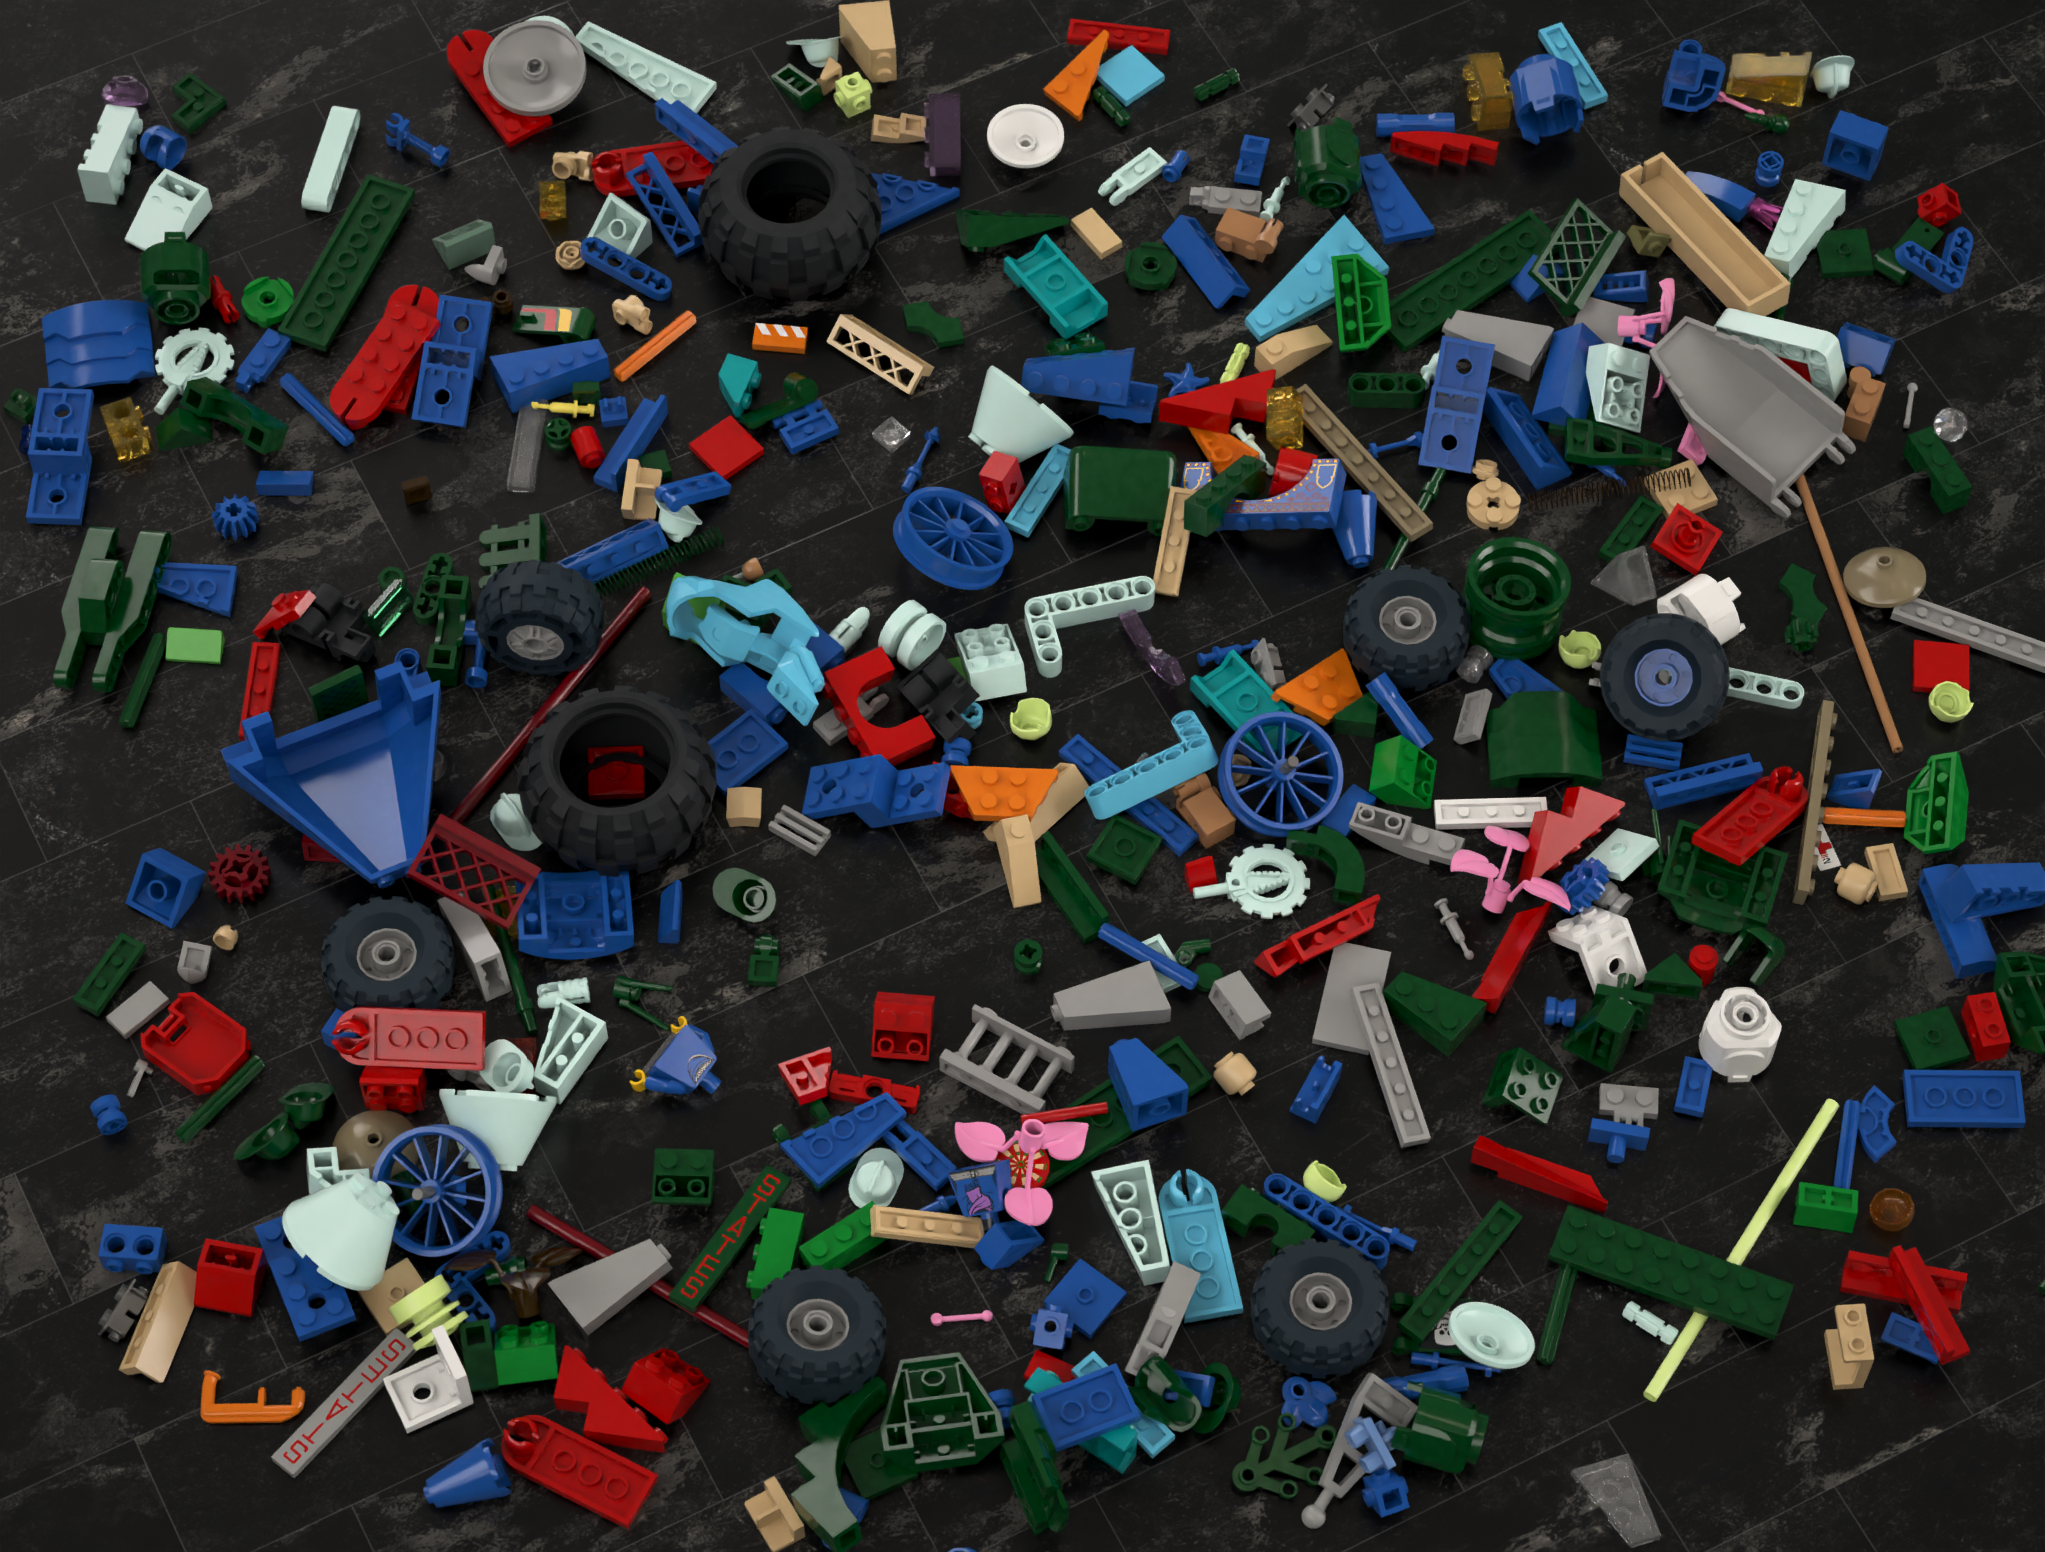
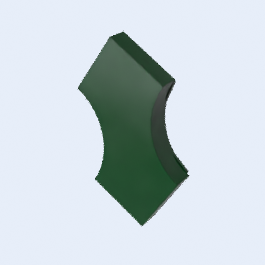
M928 301L902 305L907 331L919 332L929 336L935 341L938 348L964 344V336L959 318H948L939 315L930 307Z
M1793 563L1778 586L1791 601L1792 613L1789 619L1807 618L1811 625H1818L1828 607L1822 604L1814 593L1813 584L1816 575Z

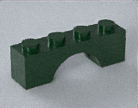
M208 377L187 381L180 402L181 406L200 417L218 419L234 426L243 434L242 442L261 454L281 450L289 428L287 424Z
M1243 455L1184 501V529L1207 537L1222 525L1226 509L1235 496L1244 500L1256 499L1266 491L1267 463L1257 460L1252 456Z
M442 575L438 596L437 633L434 644H430L426 665L431 682L440 680V686L457 687L464 648L463 634L465 622L469 618L472 600V589L468 576Z

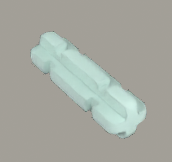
M1632 1301L1625 1306L1622 1314L1623 1317L1631 1322L1633 1320L1637 1321L1636 1325L1655 1337L1657 1335L1661 1336L1660 1340L1669 1345L1674 1342L1678 1335L1676 1328L1670 1324L1664 1325L1665 1321L1645 1309L1643 1311L1640 1310L1641 1306Z

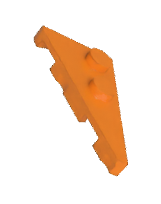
M1103 30L1043 89L1044 94L1078 121L1083 117L1086 100H1089L1090 89L1094 85L1100 69V60L1108 46L1109 33L1106 30Z
M1188 427L1206 458L1212 463L1217 475L1243 455L1252 456L1259 460V452L1229 433L1223 434Z

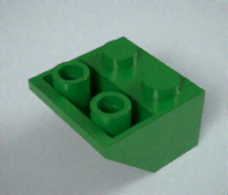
M1402 735L1377 743L1375 745L1369 792L1386 804L1429 809L1431 808L1437 760Z
M537 1321L530 1324V1326L506 1325L501 1327L500 1330H495L494 1354L498 1385L558 1378L559 1366L554 1323L548 1324L545 1321Z

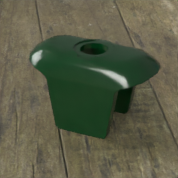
M1752 925L1741 931L1722 961L1727 965L1733 966L1750 944L1758 938L1768 948V954L1749 982L1753 985L1761 986L1785 957L1786 947L1785 943L1773 932L1761 926Z
M1160 1356L1148 1359L1141 1366L1135 1377V1387L1128 1386V1390L1139 1410L1145 1416L1165 1424L1173 1431L1183 1432L1190 1429L1200 1417L1202 1411L1200 1401L1183 1379ZM1167 1389L1179 1393L1178 1399L1172 1404L1167 1403L1165 1400Z

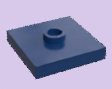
M1079 1259L1044 1300V1306L1046 1307L1047 1303L1064 1306L1063 1312H1069V1320H1074L1073 1327L1091 1339L1127 1297V1292L1082 1259Z

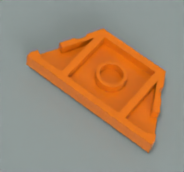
M1342 648L1275 690L1271 698L1276 702L1282 699L1294 705L1293 711L1308 716L1318 724L1325 726L1333 721V715L1363 695L1346 651Z
M951 765L950 775L952 779H955L960 789V794L968 804L969 812L974 821H1000L1001 819L1028 814L1029 822H1031L1037 813L1038 806L1046 799L1048 790L1058 780V769Z

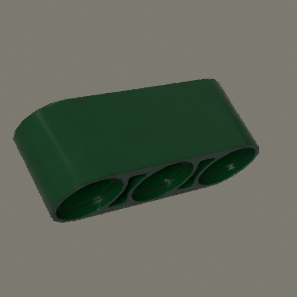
M1356 373L1349 378L1347 400L1350 405L1358 408L1413 409L1421 406L1423 403L1426 383L1423 377L1418 374Z

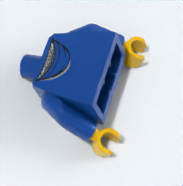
M680 1016L678 1018L680 1027H676L673 1024L670 1025L674 1038L647 1072L650 1075L646 1077L642 1070H636L634 1074L641 1080L639 1082L630 1081L632 1088L638 1092L647 1089L666 1094L689 1095L700 1085L708 1093L712 1094L722 1081L709 1071L717 1061V1057L714 1054L715 1050L708 1033L691 1024L688 1025L686 1018Z

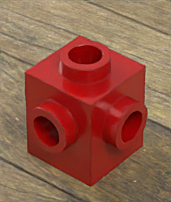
M1944 183L1929 189L1917 197L1919 217L1936 228L1961 215L1958 193Z

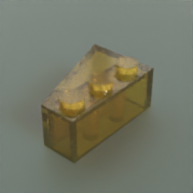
M1499 52L1469 54L1467 65L1463 66L1464 80L1469 82V85H1467V97L1469 101L1472 100L1473 105H1471V117L1473 121L1476 120L1478 131L1509 127L1513 94L1512 91H1506L1505 86H1509L1507 78L1503 77L1504 67Z
M1784 52L1780 54V57H1765V53L1733 54L1725 94L1801 107L1813 52H1805L1804 56H1789V52Z

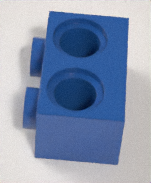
M104 1224L98 1257L102 1267L108 1271L122 1272L123 1270H133L137 1273L148 1275L152 1272L160 1271L164 1262L168 1240L163 1228ZM124 1247L122 1251L112 1253L115 1248ZM153 1249L150 1254L141 1255L144 1250Z

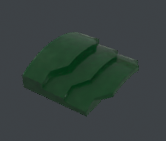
M1560 691L1516 692L1500 708L1488 710L1485 723L1490 788H1517L1519 778L1572 777L1573 787H1601L1603 778L1596 710L1583 707L1569 692Z
M1679 819L1657 889L1659 894L1670 901L1678 919L1710 931L1731 936L1752 925L1766 927L1788 853L1763 846L1759 849L1757 856L1752 855L1741 866H1738L1692 844L1693 834L1702 826Z
M1027 1401L1011 1407L1008 1420L1017 1439L1003 1443L999 1457L1033 1535L1040 1534L1046 1527L1057 1533L1063 1530L1070 1514L1069 1507L1061 1491L1062 1480L1055 1466L1057 1451L1037 1406Z

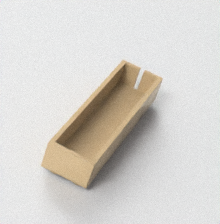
M1663 152L1645 161L1643 167L1639 164L1621 174L1619 195L1655 233L1670 236L1671 241L1668 243V246L1727 308L1766 316L1788 304L1791 283Z

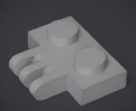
M1601 1083L1599 1088V1114L1612 1115L1613 1122H1625V1124L1630 1125L1636 1123V1126L1643 1127V1118L1657 1119L1659 1088Z

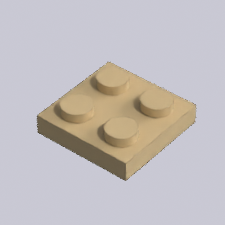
M1693 459L1659 471L1662 473V476L1666 471L1669 478L1670 470L1673 476L1674 470H1677L1678 475L1680 470L1681 489L1676 471V490L1670 472L1671 491L1666 473V491L1664 490L1660 474L1661 492H1659L1655 476L1656 492L1654 493L1653 483L1649 476L1650 494L1655 502L1664 508L1663 514L1666 519L1677 503L1694 514L1717 505L1718 498ZM1687 467H1688L1689 472H1690V477H1691V487H1689L1688 479H1687V471L1685 470V480H1686V488H1685L1683 475H1682V472H1681L1680 469H1682L1683 474H1684V469H1685V468L1687 469ZM1645 478V479H1644V484H1645L1646 488L1648 489L1647 481H1646V478Z

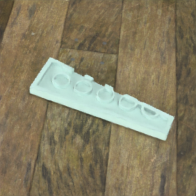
M587 22L576 35V39L579 41L583 51L656 101L663 98L669 104H672L676 100H680L697 114L717 89L715 81L591 22Z

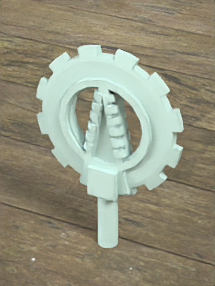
M190 328L179 331V334L174 337L170 335L163 341V348L157 349L155 360H159V364L155 365L158 375L164 376L163 382L169 388L154 408L158 414H164L177 394L183 395L187 381L208 377L220 384L227 378L225 374L228 370L232 371L234 366V360H231L230 357L234 355V350L231 344L227 345L225 343L226 337L219 332L215 335L207 328H199V330L190 331ZM189 347H194L176 365L178 354ZM210 350L214 355L213 363L208 369L200 372Z
M1263 844V847L1256 849L1254 846L1247 847L1242 851L1244 853L1242 856H1235L1231 860L1229 866L1232 867L1231 872H1226L1225 883L1193 888V895L1195 899L1227 894L1228 899H1232L1233 902L1238 901L1242 905L1241 910L1251 915L1254 912L1260 914L1263 919H1273V915L1281 914L1282 917L1293 913L1292 908L1296 905L1302 906L1307 896L1303 895L1304 891L1310 889V878H1305L1304 872L1307 871V868L1302 860L1297 861L1293 857L1295 853L1286 848L1283 850L1274 848V844ZM1261 865H1272L1282 871L1281 873L1279 871H1275V873L1269 871L1268 873L1267 871L1254 872L1252 870ZM1282 885H1288L1286 891L1277 897L1265 898L1259 896V894L1280 888Z

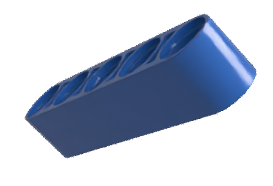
M1272 1174L1266 1178L1263 1190L1264 1198L1273 1204L1278 1203L1282 1205L1296 1219L1307 1221L1315 1230L1316 1238L1323 1242H1327V1239L1340 1241L1341 1246L1356 1248L1364 1253V1259L1374 1263L1378 1270H1382L1386 1266L1390 1245L1383 1236L1285 1175ZM1279 1189L1283 1193L1273 1194L1270 1190ZM1303 1204L1308 1208L1305 1210L1297 1209L1295 1205ZM1327 1219L1330 1220L1332 1224L1323 1225L1319 1221ZM1353 1235L1357 1239L1354 1241L1347 1240L1344 1236ZM1377 1250L1380 1251L1382 1255L1373 1256L1369 1253V1251Z

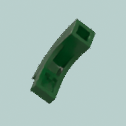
M1321 825L1318 826L1317 834H1312L1306 830L1288 831L1286 849H1289L1295 855L1321 860L1333 871L1336 881L1332 902L1352 906L1361 902L1365 880L1364 864L1356 847L1345 836Z

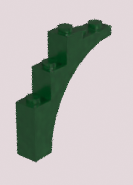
M879 1376L864 1383L861 1390L839 1400L831 1408L822 1401L815 1407L808 1409L798 1418L803 1437L811 1445L804 1447L795 1455L799 1474L807 1483L799 1486L796 1491L791 1493L796 1513L833 1552H845L863 1539L858 1520L846 1506L841 1495V1469L847 1450L857 1432L874 1413L889 1401L885 1382Z

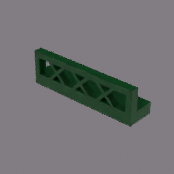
M1050 832L1043 833L1041 835V846L1035 849L1039 881L1083 943L1086 944L1099 937L1098 932L1104 923H1109V914Z

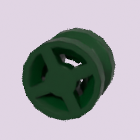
M554 418L545 425L546 443L553 451L562 452L572 445L570 440L572 429L566 419Z
M1025 939L1015 946L1014 966L1017 971L1024 975H1032L1040 970L1042 966V948L1039 943L1031 939Z

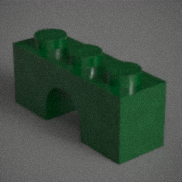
M1932 426L1908 435L1903 455L1915 473L1927 471L1931 480L1930 495L1942 513L1945 514L1967 505L1972 486Z
M1243 1184L1240 1185L1222 1209L1224 1225L1244 1238L1257 1226L1271 1228L1276 1234L1270 1245V1254L1274 1257L1280 1249L1287 1245L1297 1246L1300 1245L1301 1240L1313 1239L1315 1237V1230L1307 1221L1296 1219L1282 1205L1271 1203L1257 1189L1248 1188Z

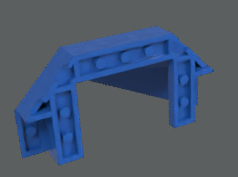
M401 661L375 670L378 698L376 701L276 739L272 719L267 711L241 721L245 741L220 750L228 767L231 781L371 884L377 883L379 888H386L394 884L396 879L406 876L428 837L441 709L440 680L432 683L427 671L408 678ZM425 862L419 863L415 871L421 873L422 870L420 866L423 865Z

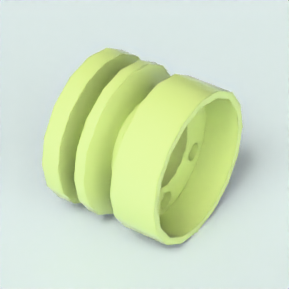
M442 1274L388 1308L398 1325L411 1320L415 1326L405 1335L407 1339L418 1332L422 1335L423 1338L412 1345L415 1351L435 1345L432 1329L443 1325L447 1335H450L458 1329L459 1324L469 1317L465 1310L455 1317L451 1315L450 1311L460 1305L459 1300L447 1305L442 1301L451 1292V1288Z

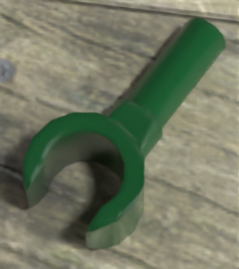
M1055 1243L1052 1245L1050 1264L1043 1281L1051 1282L1058 1260L1067 1261L1068 1244Z

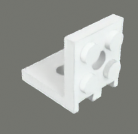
M1591 906L1589 909L1584 908L1582 913L1571 919L1559 921L1555 928L1548 931L1552 942L1579 953L1594 995L1597 983L1617 987V977L1620 973H1626L1625 984H1627L1629 974L1636 977L1634 987L1643 982L1647 970L1627 918L1602 908ZM1617 958L1619 966L1615 972L1611 973L1609 969L1610 963Z
M443 1325L432 1329L438 1354L383 1378L384 1385L407 1433L474 1403L467 1374ZM420 1388L431 1390L429 1397L422 1400L417 1399L414 1394Z

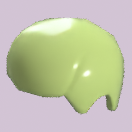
M1572 630L1567 637L1564 638L1563 635L1559 637V654L1565 664L1577 669L1586 668L1599 659L1601 643L1595 635L1589 632Z
M1945 681L1937 684L1929 695L1930 710L1940 721L1952 723L1962 720L1973 707V703L1970 702L1969 691L1954 682Z
M1028 698L1019 701L1016 712H1011L1010 715L1012 732L1021 739L1037 740L1047 734L1052 725L1050 705L1039 698Z
M1317 1160L1307 1167L1303 1175L1304 1187L1328 1203L1339 1199L1347 1187L1345 1184L1341 1185L1340 1179L1332 1169L1324 1164H1319Z

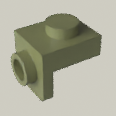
M1632 225L1627 232L1633 247L1640 255L1659 257L1671 241L1669 235L1655 233L1652 228Z

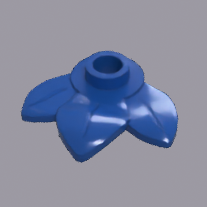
M1291 1377L1282 1387V1396L1285 1402L1281 1413H1291L1295 1417L1296 1425L1292 1430L1297 1428L1302 1421L1312 1427L1319 1428L1322 1425H1327L1328 1422L1326 1405L1334 1402L1337 1397L1335 1392L1321 1381L1308 1382L1302 1377ZM1294 1386L1301 1388V1396L1295 1395L1293 1392ZM1283 1418L1286 1425L1291 1427V1421L1288 1418Z

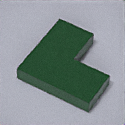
M190 72L171 87L172 92L186 102L171 115L172 121L189 134L227 104L225 97Z

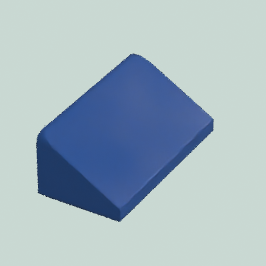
M260 471L256 481L258 495L312 496L314 471Z
M675 880L661 894L658 928L659 943L680 942L683 901L682 882L680 880Z

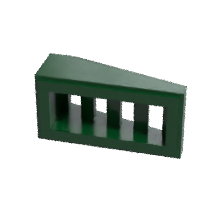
M790 63L770 77L771 81L805 112L824 99L820 84Z

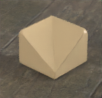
M832 57L827 59L820 78L815 81L820 84L823 96L836 88L835 81L842 78V66Z

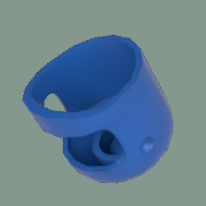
M161 125L149 127L140 140L141 153L148 160L157 162L158 166L163 170L166 168L171 171L183 159L187 148L186 139L183 136Z

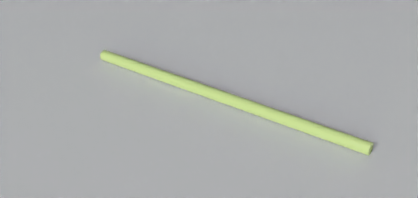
M1832 1099L1825 1101L1726 1261L1741 1266L1838 1110L1839 1104ZM1696 1312L1692 1314L1644 1391L1643 1395L1652 1402L1657 1401L1705 1324L1708 1316Z

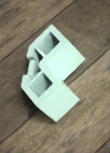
M337 1147L307 1149L309 1194L349 1179L355 1173H360L370 1179L369 1168L339 1171Z

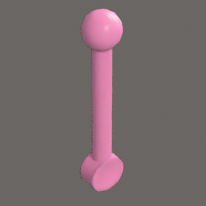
M1722 91L1719 92L1716 98L1719 102L1725 101L1749 113L1755 112L1765 115L1763 110H1755L1726 97V94Z
M989 1310L979 1314L942 1316L939 1313H934L931 1316V1323L934 1326H940L942 1322L979 1319L989 1322L992 1320L993 1314Z

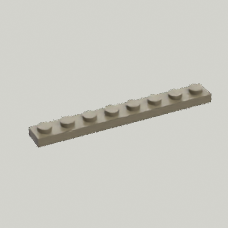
M1306 384L1284 397V403L1335 459H1340L1343 468L1368 495L1369 491L1376 494L1377 505L1411 542L1433 529V522Z
M1823 700L1815 730L1807 789L1808 802L1804 812L1792 903L1804 905L1807 895L1812 896L1815 887V879L1811 878V873L1816 871L1818 855L1814 854L1815 847H1819L1822 831H1818L1817 828L1818 823L1822 824L1825 807L1820 806L1821 799L1825 800L1828 784L1824 783V776L1829 775L1831 760L1827 759V753L1832 752L1834 737L1830 736V730H1834L1837 721V713H1833L1834 702Z

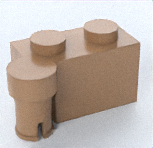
M1228 207L1216 229L1215 244L1225 251H1231L1248 259L1263 263L1266 255L1273 253L1278 243L1277 238L1284 226L1278 219L1273 226L1275 218H1270L1266 222V220Z
M1858 366L1850 371L1848 379L1849 388L1847 395L1851 401L1845 413L1842 431L1848 437L1865 442L1881 403L1886 383L1871 379L1870 371L1865 367Z
M1205 772L1172 787V791L1175 797H1177L1176 809L1189 827L1199 834V840L1205 849L1234 834L1236 817L1221 801L1217 788L1215 786L1211 787L1210 780Z

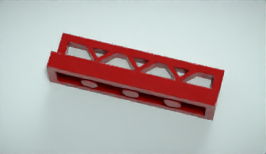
M1901 1245L1892 1248L1887 1263L1941 1365L1969 1355L1970 1349L1916 1247L1906 1251L1903 1250Z
M1849 1250L1843 1265L1840 1292L1910 1305L1887 1263L1888 1258ZM1925 1265L1950 1313L1958 1315L1962 1291L1967 1282L1968 1273Z

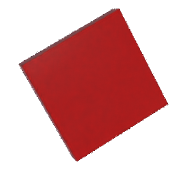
M731 415L689 443V449L712 472L716 471L725 480L764 454V448Z
M1914 640V692L1931 693L1937 684L1945 681L1957 683L1969 691V645Z
M644 745L588 748V762L590 761L591 764L594 762V758L615 752L636 753L638 756L643 757ZM615 761L609 762L607 765L596 770L593 769L588 774L589 800L645 798V768L640 764Z

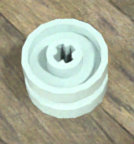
M908 600L893 612L880 633L878 647L882 646L886 654L892 658L897 657V661L901 665L913 671L938 649L946 632V623L933 613L927 614V609L915 600Z

